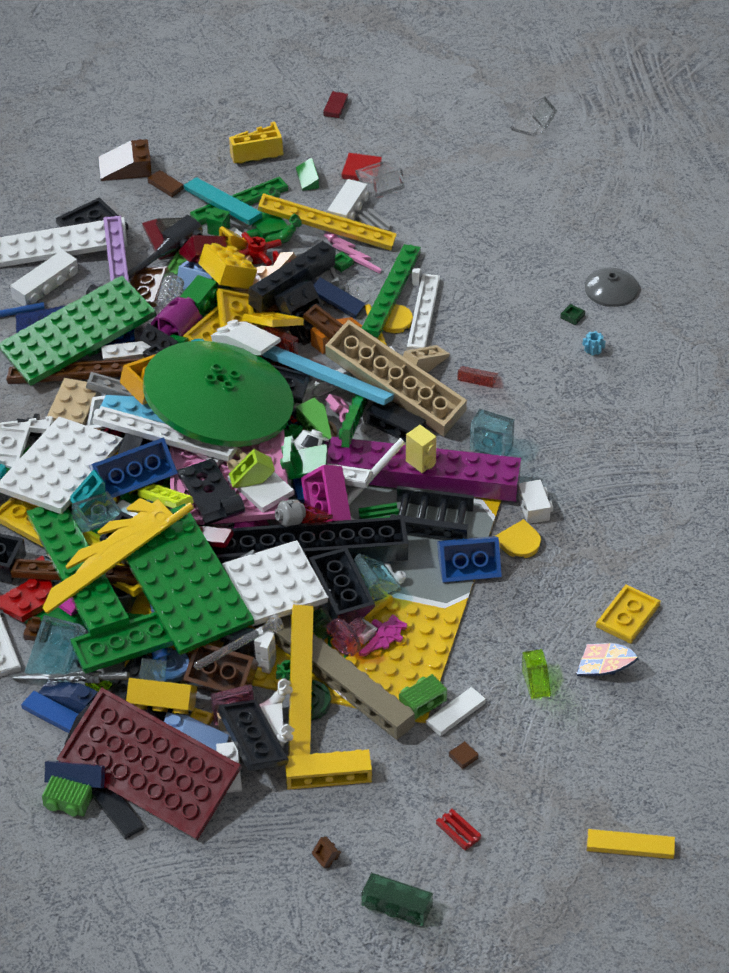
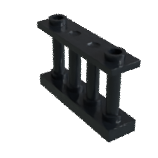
M397 486V502H401L398 515L391 514L390 517L404 516L407 535L440 540L468 539V524H464L466 511L474 510L473 495ZM409 503L420 504L417 517L406 516ZM428 506L439 507L437 520L425 519ZM447 508L458 509L456 523L444 521Z

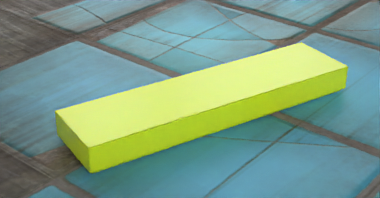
M154 483L137 490L139 497L153 502L159 499L165 506L171 508L182 504L187 505L189 502L191 504L194 503L192 496Z

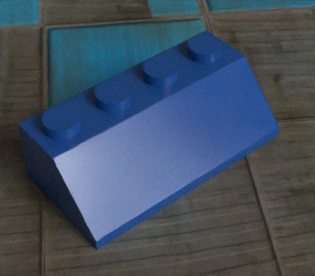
M164 437L89 465L90 471L96 470L105 482V501L178 474Z

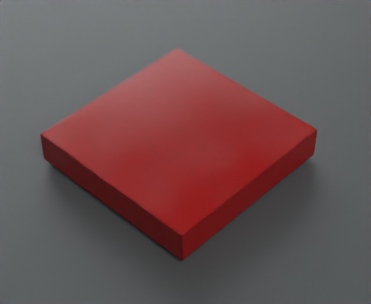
M348 153L341 174L342 179L375 183L382 163V157Z

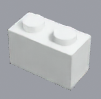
M541 480L518 483L517 497L526 522L532 524L549 521L550 512H553V505L551 501H548L547 488L543 487Z

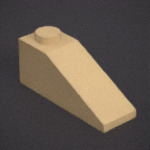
M434 345L404 351L403 357L428 373L447 359L450 353Z

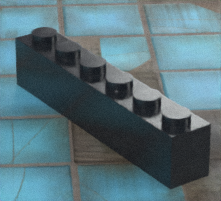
M322 241L249 287L248 304L261 313L276 304L273 297L300 282L312 281L335 266L336 248Z

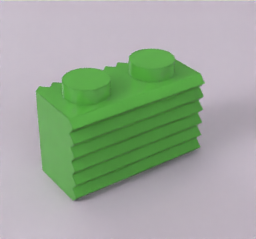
M433 674L428 677H421L416 684L403 688L399 693V701L413 710L415 720L447 700V688Z
M51 776L42 794L43 806L50 811H64L70 816H84L93 797L92 788L90 785Z

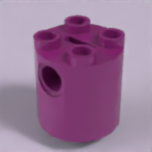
M177 297L172 299L153 319L151 325L169 336L173 334L183 337L185 333L202 320V316L195 306L193 299Z

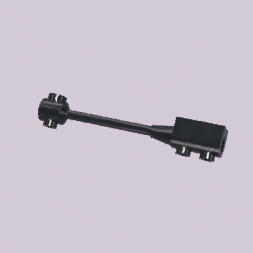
M187 214L162 232L164 242L157 248L156 252L128 271L129 279L158 258L180 250L192 235L203 236L201 224ZM93 284L89 286L86 291V295L103 286L104 284H101L99 286Z

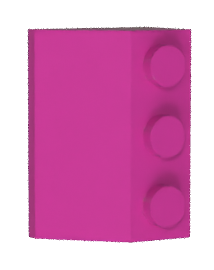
M322 465L301 477L308 523L351 520L342 466Z

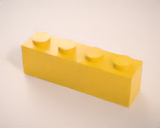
M369 749L287 756L289 759L288 764L285 765L287 790L372 783Z

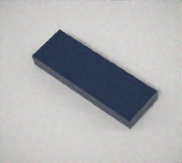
M320 277L314 284L320 299L356 319L364 309L366 303Z
M48 760L45 761L44 782L48 783L51 776L90 785L91 787L103 788L105 766Z

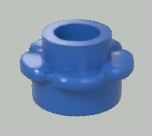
M167 648L152 652V660H156V663L169 660L168 655L171 652L168 653Z

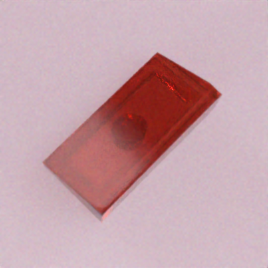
M465 366L459 368L457 372V380L492 388L498 376V373Z

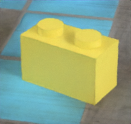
M419 425L406 434V462L423 473L436 464V436Z

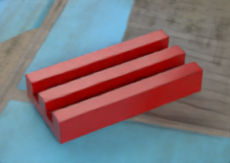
M450 809L448 814H443L441 819H436V825L465 851L481 840V834L454 809ZM446 822H448V823L455 829V831L452 830V829L446 824ZM459 835H462L468 842L463 840Z

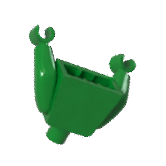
M268 188V195L280 197V192L276 188ZM262 212L263 217L252 224V230L246 232L251 238H263L266 243L280 239L283 244L290 241L296 231V227H300L302 221L298 215L293 214L289 219L291 224L287 225L281 217Z

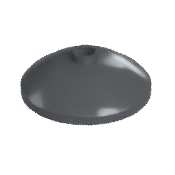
M602 268L587 277L585 292L597 304L618 307L626 305L636 298L638 283L630 273L622 269Z

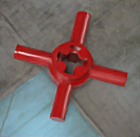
M243 232L241 237L247 241L246 249L239 250V252L245 256L250 255L253 259L252 264L264 262L266 266H271L272 261L266 255L267 250L281 246V240L277 239L266 243L261 237L251 238L247 232Z

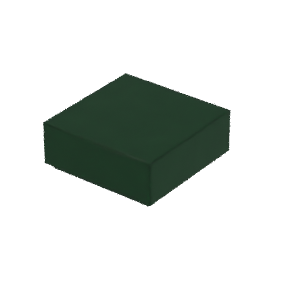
M569 304L560 314V318L576 325L585 316V310Z

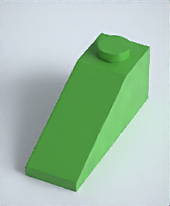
M314 397L296 406V420L307 431L311 432L314 429L322 432V436L328 438L330 444L331 432L324 404Z

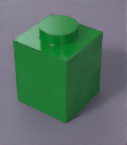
M213 208L207 217V232L210 235L219 236L220 227L231 228L230 211Z

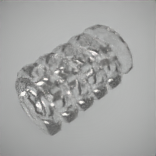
M174 273L164 274L157 300L159 309L163 310L172 299L181 296L184 287V280Z

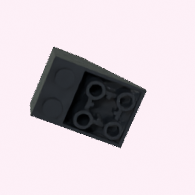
M312 281L300 282L273 297L279 312L282 314L303 318L304 313L315 304L324 310ZM304 318L303 325L289 326L303 346L311 342V329L314 326Z

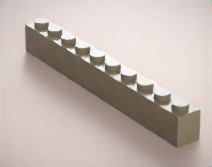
M283 616L253 626L257 630L274 633L275 644L291 656L292 616ZM313 634L312 673L396 740L414 727L415 713L410 707L402 704L395 695L388 693L381 684L374 682L365 672H361L350 660H346L336 649H332L322 638H318Z

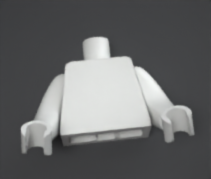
M286 679L279 681L278 690L272 697L259 704L282 748H284V744L288 740L291 741L293 739L291 733L295 730L288 724L283 726L282 702L286 694H291L293 691L292 687L289 686L291 682Z

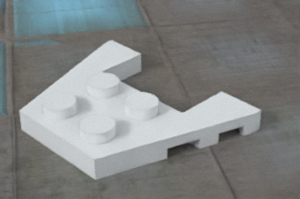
M47 416L43 420L32 418L28 422L18 423V421L0 423V464L6 465L7 468L11 469L22 457L30 432L44 433L53 424V416Z

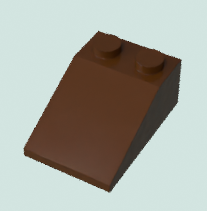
M148 139L129 141L98 157L101 181L141 178L152 175Z

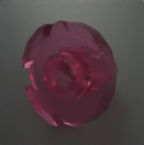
M359 617L349 624L337 618L327 625V634H332L334 639L331 642L338 651L346 656L351 654L352 657L361 649L358 636L366 629L367 624Z

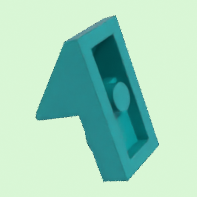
M94 469L70 496V501L80 512H83L95 498L105 502V482Z

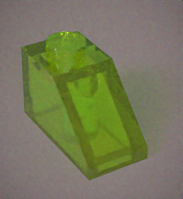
M543 650L522 652L521 668L530 698L551 696L548 667Z

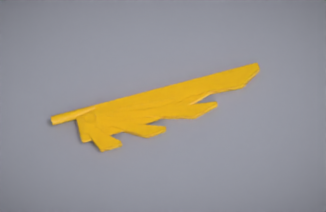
M142 498L136 500L126 509L128 512H137V515L131 519L109 521L98 531V535L114 532L106 540L78 550L68 562L66 568L70 569L82 562L84 563L75 574L51 588L43 610L46 614L52 612L194 509L193 505L189 502L172 514L159 499L153 503Z

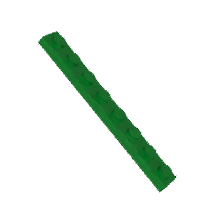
M403 245L362 326V329L373 337L379 338L421 253V247Z

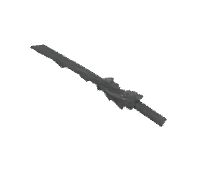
M83 670L67 674H8L12 679L67 680L70 683L83 681L93 684H100L102 681L129 680L130 678L129 672L102 673L97 670L84 674Z

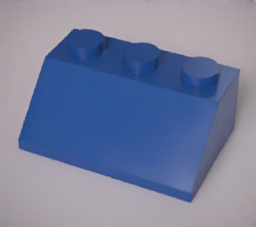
M491 536L437 541L442 582L502 577L499 537Z

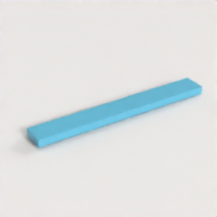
M277 346L272 347L261 355L381 405L391 402L394 398V394Z

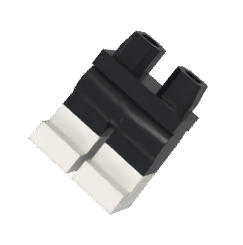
M243 628L220 638L221 642H224L223 649L254 657L259 663L258 666L262 667V672L270 674L277 659L274 633Z

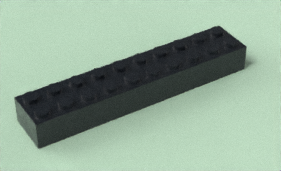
M404 516L301 523L293 526L270 525L227 528L232 529L234 533L227 547L211 546L221 565L222 563L235 560L253 549L257 553L296 540L308 561L309 557L347 547L355 564L408 561L409 544Z

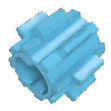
M597 331L589 332L586 338H583L582 345L585 346L584 351L593 356L595 354L599 355L602 352V348H605L606 341L603 340L604 336L601 333H597Z

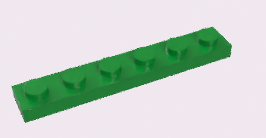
M356 394L352 398V404L349 406L348 413H346L345 420L342 423V428L339 430V440H342L341 447L349 448L367 404L366 398Z

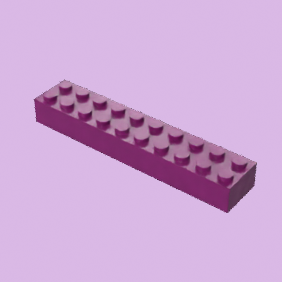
M331 436L327 464L371 470L394 443L352 439L349 448L341 447L342 440H339V437ZM404 445L368 485L394 488L404 486L516 502L521 472V458L436 448V464L421 473L406 462V445Z

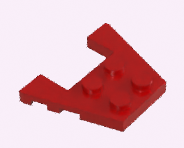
M42 555V556H40L39 558H37V559H35V560H45V559H44V557H43V555ZM29 579L4 595H0V609L5 614L21 622L28 620L43 611V606L52 588L51 580Z

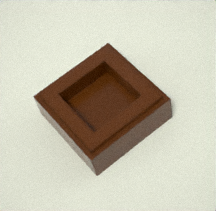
M465 741L449 751V757L462 769L476 761L479 757V754Z

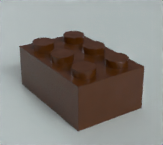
M206 644L193 650L183 680L188 685L198 686L197 688L246 701L259 663L254 657Z

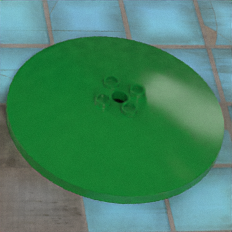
M189 341L169 346L158 352L150 360L143 377L145 399L152 411L165 424L187 437L212 445L242 447L268 441L283 431L289 423L293 411L292 391L282 374L258 355L226 343Z

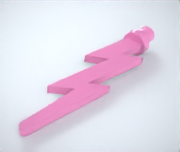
M327 231L324 233V237L330 243H336L332 247L349 254V257L354 259L355 262L377 273H381L382 269L367 261L371 260L370 256L353 249L355 248L354 244L337 237V234Z

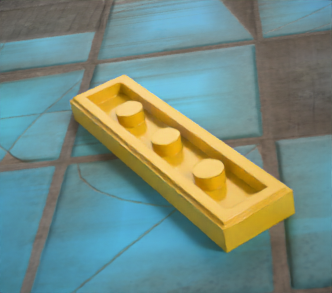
M588 829L587 851L674 859L675 837Z

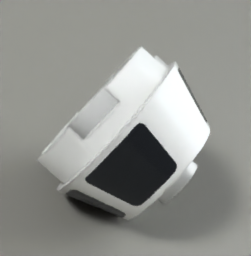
M312 429L311 432L303 430L294 442L297 450L319 445H327V448H329V439L323 437L322 432Z

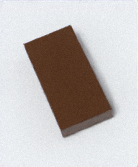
M161 170L147 178L149 184L170 197L175 196L184 189V184Z

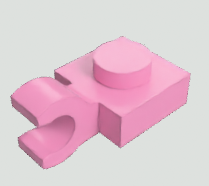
M329 394L326 401L330 404L332 411L340 413L339 419L343 423L349 406L341 397Z

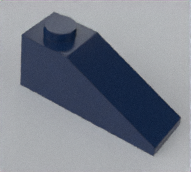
M48 680L38 693L79 714L96 697L98 691L81 683Z

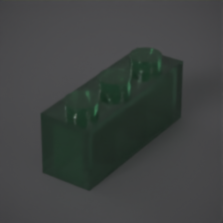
M371 872L361 893V905L369 910H376L390 917L406 920L410 924L424 926L433 906V893Z

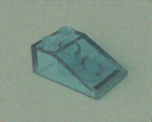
M44 615L24 673H69L75 662L74 660L77 659L70 639L87 634L88 630L81 624Z

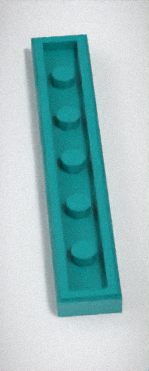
M197 177L183 185L185 191L218 209L230 211L231 216L248 225L263 217L262 212Z

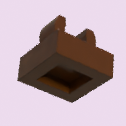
M32 616V620L28 619L23 633L24 640L44 642L49 628L48 622L41 621L40 617Z
M327 836L320 837L312 851V855L323 868L330 867L332 862L337 860L341 854V851H338L335 847V843L331 842Z

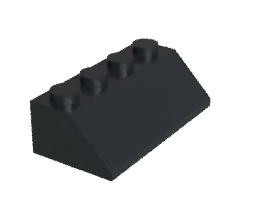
M345 547L309 557V563L328 596V603H324L336 630L356 626L375 607V603L348 548Z

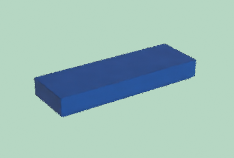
M33 691L21 704L23 710L67 733L70 732L78 713L36 691Z

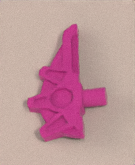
M394 614L384 623L374 619L371 624L378 628V632L359 652V656H367L370 652L380 648L388 649L389 644L393 641L402 642L403 637L400 633L401 630H406L407 623L398 620Z

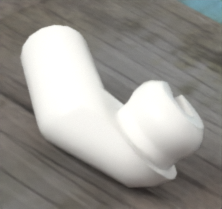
M390 563L381 565L382 572L387 581L397 585L404 583L406 574L403 571L394 573Z

